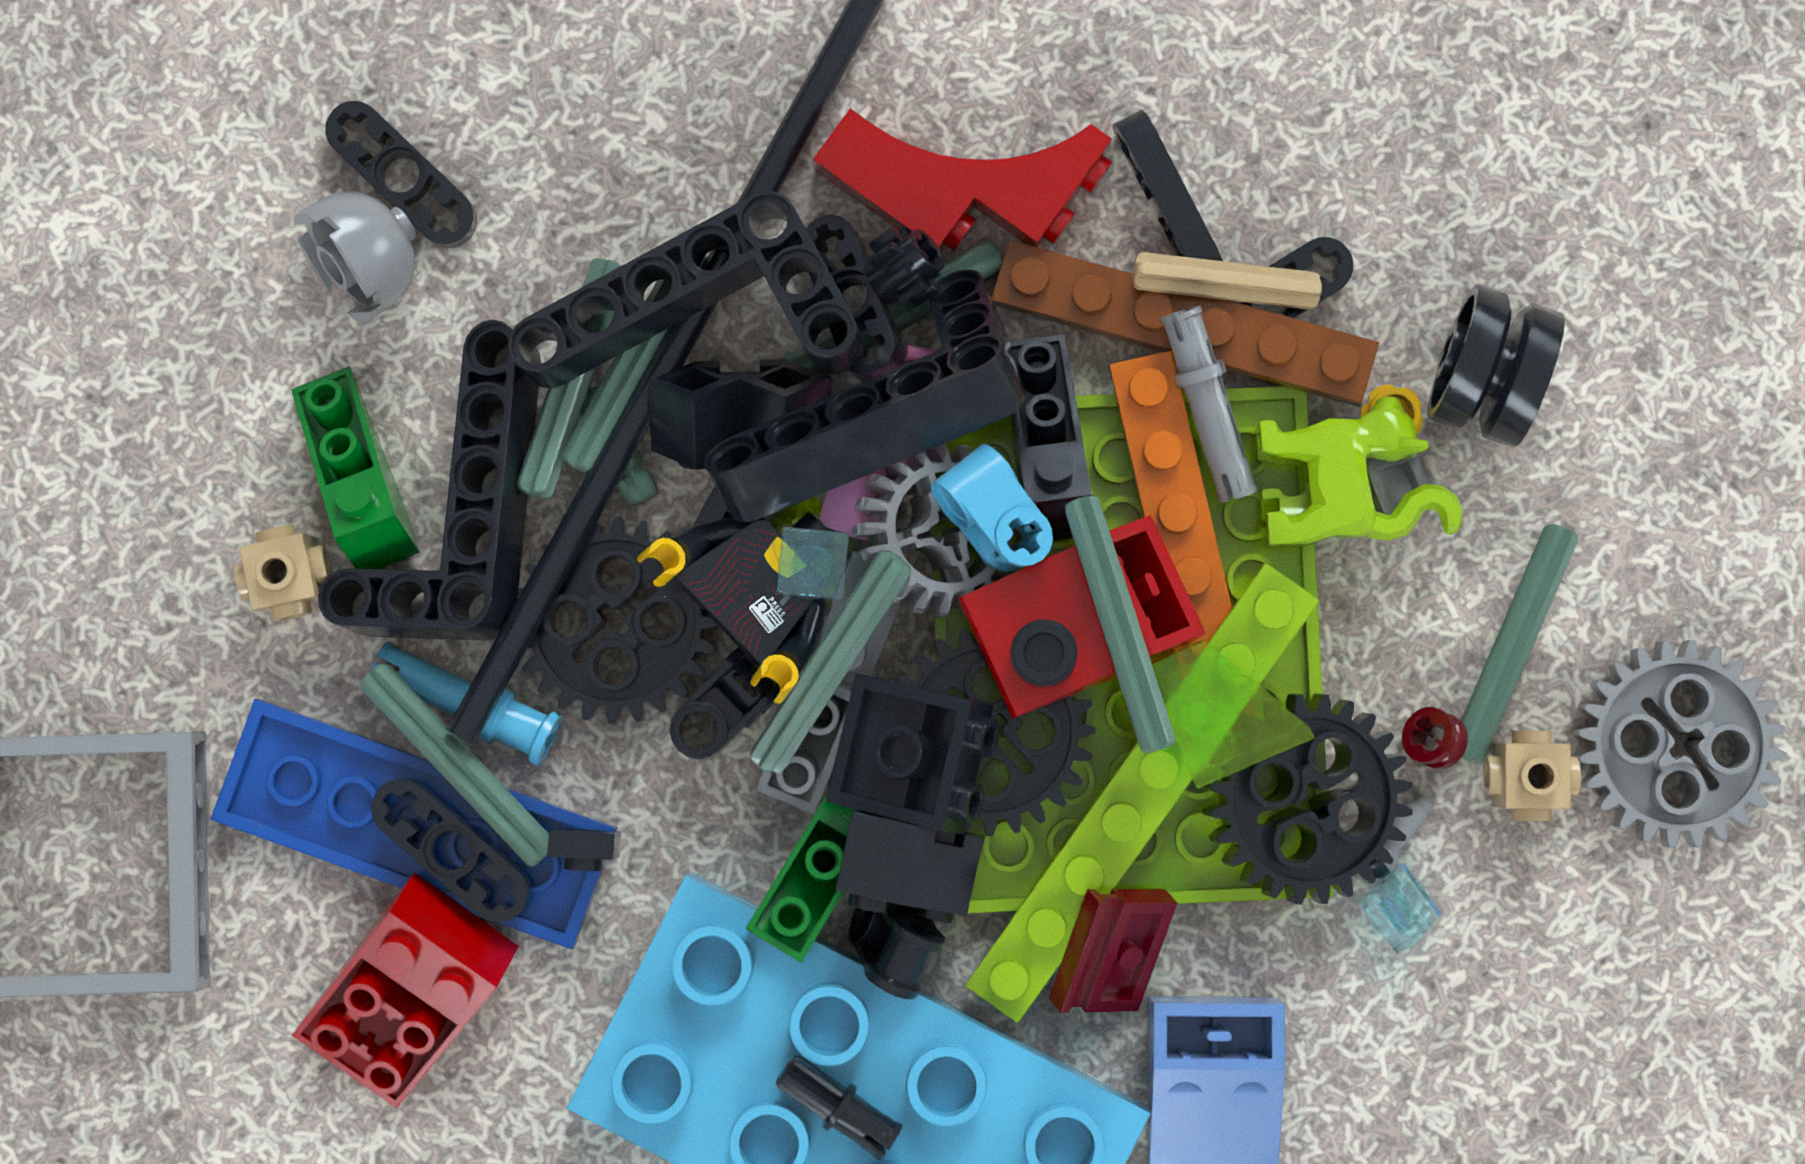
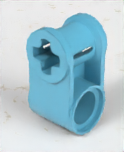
M981 444L931 484V492L941 510L959 527L981 556L983 562L991 569L1001 573L1015 572L1025 566H1031L1042 561L1050 552L1053 534L1047 518L1040 512L1019 484L1014 471L1007 461L989 445ZM1017 529L1022 536V539L1016 545V551H1012L1007 544V541L1013 536L1012 530Z

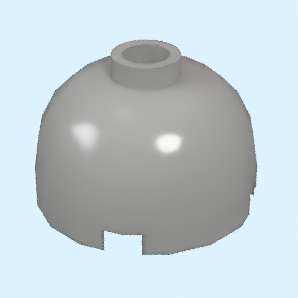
M337 192L316 201L294 217V225L305 224L307 233L297 239L311 269L329 292L332 282L340 289L346 291L357 306L347 312L354 320L362 323L368 322L388 309L406 293L414 278L415 254L411 241L416 239V233L412 223L400 208L394 206L389 209L377 198L360 192Z

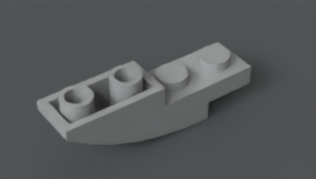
M856 548L851 555L824 622L820 642L873 561L859 562L856 558V553L859 550ZM904 599L890 605L784 771L778 774L774 772L768 773L763 770L756 791L809 813H816L832 775L855 673L873 676Z

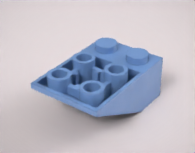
M1148 996V1110L1151 1115L1148 1118L1147 1164H1279L1285 1080V1003L1277 997Z

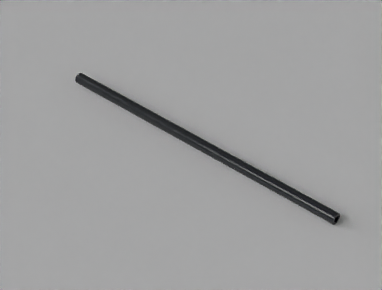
M848 0L737 203L763 191L779 193L885 0ZM725 249L710 251L701 269L709 271L719 269L729 258V251ZM718 302L666 330L596 461L586 474L446 728L447 731L475 745L650 427L648 381L680 368L685 364Z

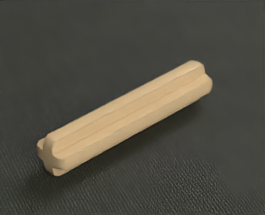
M1141 252L1136 255L1132 269L1133 286L1137 290L1307 310L1317 307L1322 290L1320 275L1316 272Z

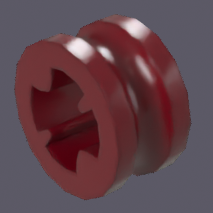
M1424 707L1414 712L1405 722L1402 730V745L1405 753L1412 760L1436 770L1448 769L1457 764L1464 755L1468 745V733L1464 723L1456 716L1435 707ZM1434 727H1438L1444 730V736L1442 740L1435 739L1439 746L1432 750L1426 747L1427 736L1434 738V734L1430 731Z

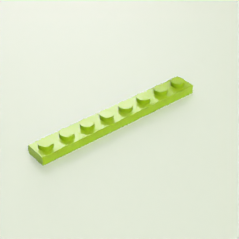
M1265 562L1165 702L1175 735V743L1171 747L1157 752L1144 753L1137 741L965 984L967 988L1013 1021L1019 1023L1061 964L1087 889H1096L1099 894H1110L1111 889L1116 887L1320 601L1318 598Z

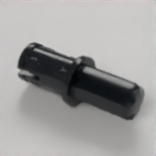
M795 1055L778 1075L777 1087L824 1120L822 1128L827 1131L831 1127L835 1128L872 1154L877 1160L883 1158L886 1153L885 1148L887 1150L890 1149L903 1127L901 1123L894 1121L855 1093L857 1086L850 1083L847 1087H844L802 1056Z

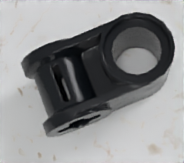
M737 647L703 681V685L676 711L671 719L669 728L671 741L677 750L688 758L704 760L714 757L745 727L748 729L775 703L774 700L780 693L779 684H774L768 677H764L753 687L750 681L758 667ZM739 675L757 695L752 697L734 679V676ZM696 713L709 714L715 719L718 727L717 737L714 742L703 749L689 747L683 740L681 732L686 719Z
M888 902L886 913L855 908L849 926V940L854 945L865 968V976L875 986L891 995L903 999H915L921 990L918 979L932 952H938L942 949L945 937L937 929L933 920L915 916V907Z

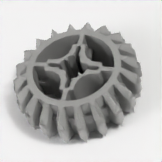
M944 443L927 450V454L924 451L904 461L902 460L885 467L884 472L887 477L874 474L869 476L865 482L868 489L877 498L863 497L857 499L854 505L860 513L870 516L869 522L853 525L851 531L854 536L869 537L870 547L863 548L856 553V558L859 562L873 560L878 552L886 551L895 553L909 564L903 552L916 550L927 556L933 570H940L943 582L925 577L910 565L911 574L892 603L900 602L908 595V611L912 614H922L929 605L933 616L936 618L948 617L952 606L960 614H964L958 600L960 597L992 583V581H997L1012 574L1011 572L1001 573L991 569L983 562L979 554L967 570L965 563L970 561L967 551L968 539L957 526L949 528L948 532L941 535L939 539H934L933 536L917 539L918 534L931 530V526L936 525L939 520L944 519L945 523L951 522L935 501L930 486L937 480L936 478L941 477L971 453V448L966 445L955 447L951 454H949L948 447ZM912 487L914 497L909 499L912 507L911 522L904 530L896 533V515L899 505L906 492ZM1017 529L1012 530L1013 536L1021 535ZM1008 540L1007 544L1012 551H1016V545L1011 544L1010 540Z

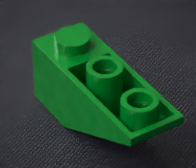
M348 366L291 389L334 539L355 569H380L420 553L408 512L351 367Z
M827 794L745 928L802 963L844 893L837 891L836 885L852 814L856 809L825 802Z

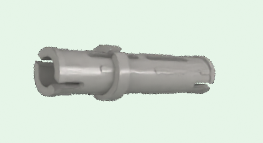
M1201 305L1188 308L1187 311L1183 309L1161 317L1160 320L1165 327L1179 371L1173 375L1177 388L1184 387L1218 494L1217 499L1218 502L1222 503L1230 501L1232 496L1236 500L1253 494L1259 489L1257 483L1254 482L1221 377L1227 371L1223 359L1216 360L1201 314L1202 308Z

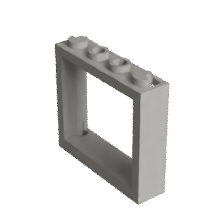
M206 732L0 738V757L166 752L170 970L0 976V998L197 992L210 987Z

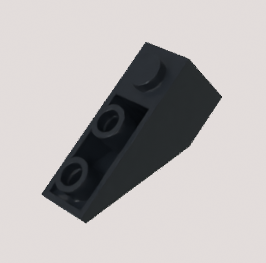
M1065 334L1012 340L1009 343L1025 391V400L1021 407L1010 415L1019 484L1040 512L1047 518L1052 528L1053 541L1071 539L1073 536L1065 514V506L1075 499L1092 496Z

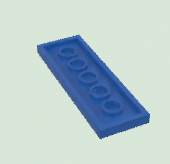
M254 699L210 820L402 888L415 872L471 913L479 916L383 833L373 820L371 811L372 801L381 786L397 779L419 781L510 858L529 877L532 886V896L528 907L519 916L506 922L496 923L571 950L575 948L602 871L564 869V857L547 856L539 864L532 867L528 866L426 758L262 699ZM505 787L548 833L549 830L554 828L618 830L616 826ZM413 793L403 797L392 794L388 800L395 808L390 816L391 820L394 823L403 819L414 822L423 831L413 836L412 840L421 846L425 834L433 826L441 823L443 817L435 811L432 820L426 822L412 808L417 800ZM447 831L440 835L435 843V857L442 866L449 869H458L469 858V843L462 834L455 831ZM483 854L478 867L472 873L463 877L461 882L469 889L472 881L478 878L492 892L487 900L491 907L495 908L502 903L512 907L516 899L511 895L510 891L515 882L508 876L498 882L490 878L482 869L492 864V860L486 854ZM603 860V868L605 866L606 860Z

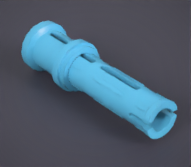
M386 642L376 656L398 666L400 669L399 672L396 671L398 675L425 703L452 716L472 683L399 649L390 642ZM373 662L371 670L379 664ZM505 688L480 734V739L488 744L497 740L529 755V763L539 767L546 759L563 722V715L556 711L547 715L515 700V693Z

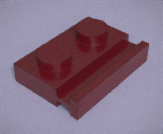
M1087 889L1049 996L1050 1001L1060 1013H1069L1071 1007H1081L1085 1013L1139 1010L1178 904L1165 889H1111L1110 894H1099L1096 889Z

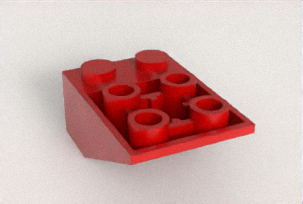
M1149 515L1109 530L1151 663L1171 656L1206 634L1152 516ZM1076 545L958 599L1012 719L1117 677ZM1039 619H1049L1064 625L1073 635L1077 645V662L1072 674L1061 684L1049 688L1035 687L1023 681L1014 670L1011 661V644L1016 633L1027 623Z
M414 872L375 921L292 1036L389 1104L398 1108L498 987L519 946Z

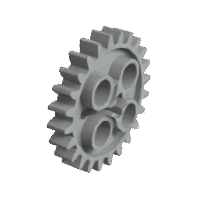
M1669 641L1655 642L1654 660L1651 659L1643 648H1634L1630 650L1633 668L1630 669L1620 661L1610 662L1608 668L1615 682L1610 684L1601 680L1592 681L1590 686L1601 700L1598 704H1579L1577 708L1584 715L1592 719L1590 727L1572 730L1573 736L1589 741V750L1580 752L1573 757H1578L1581 764H1592L1594 771L1581 781V787H1601L1604 791L1593 806L1596 810L1606 811L1614 807L1619 808L1613 822L1615 828L1624 830L1635 821H1638L1636 839L1639 841L1649 842L1658 828L1663 847L1675 848L1681 831L1689 847H1702L1705 828L1715 840L1724 841L1728 839V829L1725 820L1728 819L1737 826L1748 827L1751 823L1744 806L1748 804L1766 808L1769 805L1766 798L1757 790L1760 784H1780L1781 779L1776 774L1766 769L1768 761L1785 759L1787 756L1786 752L1770 747L1769 738L1785 732V726L1767 724L1765 715L1773 711L1779 704L1777 700L1757 701L1754 695L1765 682L1762 677H1752L1744 681L1739 679L1745 665L1743 659H1732L1721 667V647H1708L1701 658L1698 659L1696 641H1682L1675 657ZM1681 681L1686 682L1692 687L1696 699L1693 710L1686 716H1680L1671 705L1670 696L1672 690ZM1644 698H1648L1652 702L1656 714L1673 733L1689 734L1690 738L1684 743V748L1697 765L1709 772L1714 778L1716 787L1713 790L1707 788L1704 778L1689 757L1686 755L1670 754L1669 750L1674 746L1675 740L1667 729H1664L1655 718L1649 716L1643 709L1641 702ZM1632 721L1637 722L1643 727L1647 740L1642 752L1634 757L1625 752L1621 745L1622 730ZM1723 731L1733 738L1736 745V753L1733 760L1724 767L1717 763L1712 755L1713 740ZM1676 771L1683 776L1687 792L1682 802L1672 807L1665 801L1662 795V784L1668 774Z

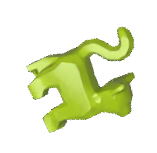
M1388 396L1377 399L1372 409L1359 419L1329 418L1297 431L1281 432L1274 420L1257 423V429L1254 431L1256 460L1270 464L1302 466L1305 492L1298 496H1285L1279 488L1261 490L1259 494L1261 520L1267 521V547H1306L1330 537L1373 538L1389 541L1407 536L1426 510H1435L1439 514L1442 528L1446 534L1452 535L1459 531L1463 523V508L1456 494L1442 485L1423 484L1405 493L1392 514L1386 515L1375 510L1367 476L1366 459L1370 457L1397 462L1399 460L1412 459L1417 456L1418 452L1429 448L1428 441L1417 439L1413 419L1405 413L1399 398Z

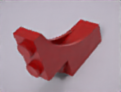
M850 108L813 158V165L817 173L898 231L906 227L910 233L915 229H920L927 233L937 244L940 251L946 245L953 251H956L964 242L977 222L975 218L969 215L973 207L1022 243L1038 247L1044 238L1054 245L1066 230L1076 214L1067 206L1082 187L1089 193H1092L1113 163L1104 156L1109 149L1112 138L1090 124L1073 137L1031 154L987 160L957 158L936 154L897 139L870 123Z

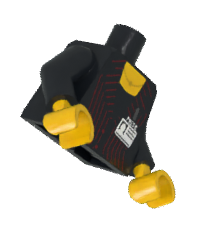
M807 511L783 535L765 518L758 519L752 523L739 522L734 520L733 517L696 524L671 539L661 538L654 541L637 557L639 563L650 557L657 559L663 565L664 572L652 583L657 587H661L677 575L676 583L758 667L750 681L751 685L755 687L761 678H771L780 687V693L774 702L780 704L786 699L796 685L800 672L820 643L828 609L826 600L820 591L826 581L809 563L834 540L829 530L813 514Z

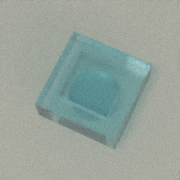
M783 527L776 595L842 601L849 533Z
M1404 863L1395 867V870L1385 878H1381L1358 901V904L1368 915L1373 926L1383 935L1396 954L1414 945L1442 915V912Z

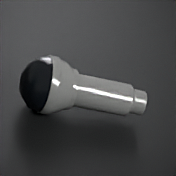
M1420 794L1414 801H1410L1405 805L1413 809L1412 815L1395 817L1393 826L1401 830L1407 837L1405 841L1387 839L1384 848L1390 853L1394 861L1390 865L1373 860L1369 865L1376 879L1385 878L1393 873L1398 863V857L1401 854L1400 849L1427 821L1428 814L1434 808V805L1423 795Z

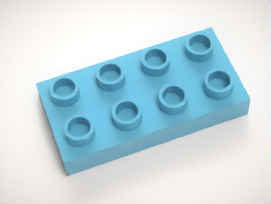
M693 872L685 876L567 1107L568 1110L673 1164H1126L1151 1115L1144 1103L923 990H920L915 999H903L883 991L865 976V968L859 957L818 936L802 963L798 962L745 929L759 906ZM795 1055L802 1056L844 1087H847L850 1083L857 1086L855 1092L857 1095L894 1121H898L903 1125L890 1149L887 1150L885 1148L886 1153L881 1160L874 1158L872 1154L835 1128L831 1127L828 1131L821 1126L824 1121L822 1118L777 1087L778 1075Z

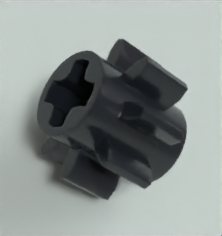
M892 226L869 243L870 248L875 254L868 258L869 263L865 265L864 269L865 276L873 291L884 302L895 304L899 301L903 307L911 302L915 307H918L940 291L934 279L941 275L940 271L944 269L945 262L937 244L927 233L920 229H915L910 233L906 227L898 232Z

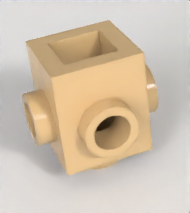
M293 525L274 527L256 532L257 543L239 547L242 563L235 564L234 566L235 582L242 601H250L251 608L254 611L272 612L274 621L289 620L312 614L310 604L318 602L321 585L333 573L331 560L325 545L318 546L316 537L303 533L295 534ZM280 559L287 567V574L283 581L274 584L270 563Z
M1512 730V743H1492V756H1486L1484 759V791L1486 795H1492V807L1512 809V821H1552V809H1571V795L1579 794L1581 786L1580 762L1578 757H1571V744L1551 743V731ZM1536 764L1543 765V787L1539 789L1533 787L1528 779L1529 770Z

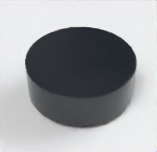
M1039 619L1029 622L1016 633L1012 641L1010 651L1012 665L1018 676L1032 686L1049 688L1059 685L1072 674L1076 666L1077 645L1075 639L1064 625L1056 621Z

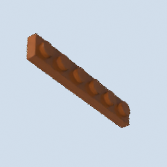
M1010 239L992 295L995 306L1160 352L1172 350L1165 327L1162 325L1160 318L1183 309L1187 311L1190 307L1201 305V314L1216 360L1223 359L1226 370L1356 407H1361L1380 343L1229 300L1137 290L1133 286L1132 273Z

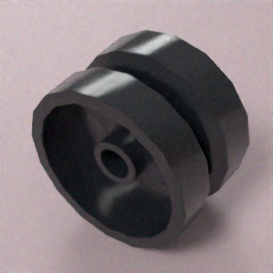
M1478 284L1475 285L1464 300L1443 346L1429 396L1428 419L1459 429L1470 422L1480 408L1479 423L1482 436L1513 448L1518 446L1528 433L1548 389L1564 335L1565 318L1563 313L1531 303L1516 315L1510 325L1512 309L1508 295Z

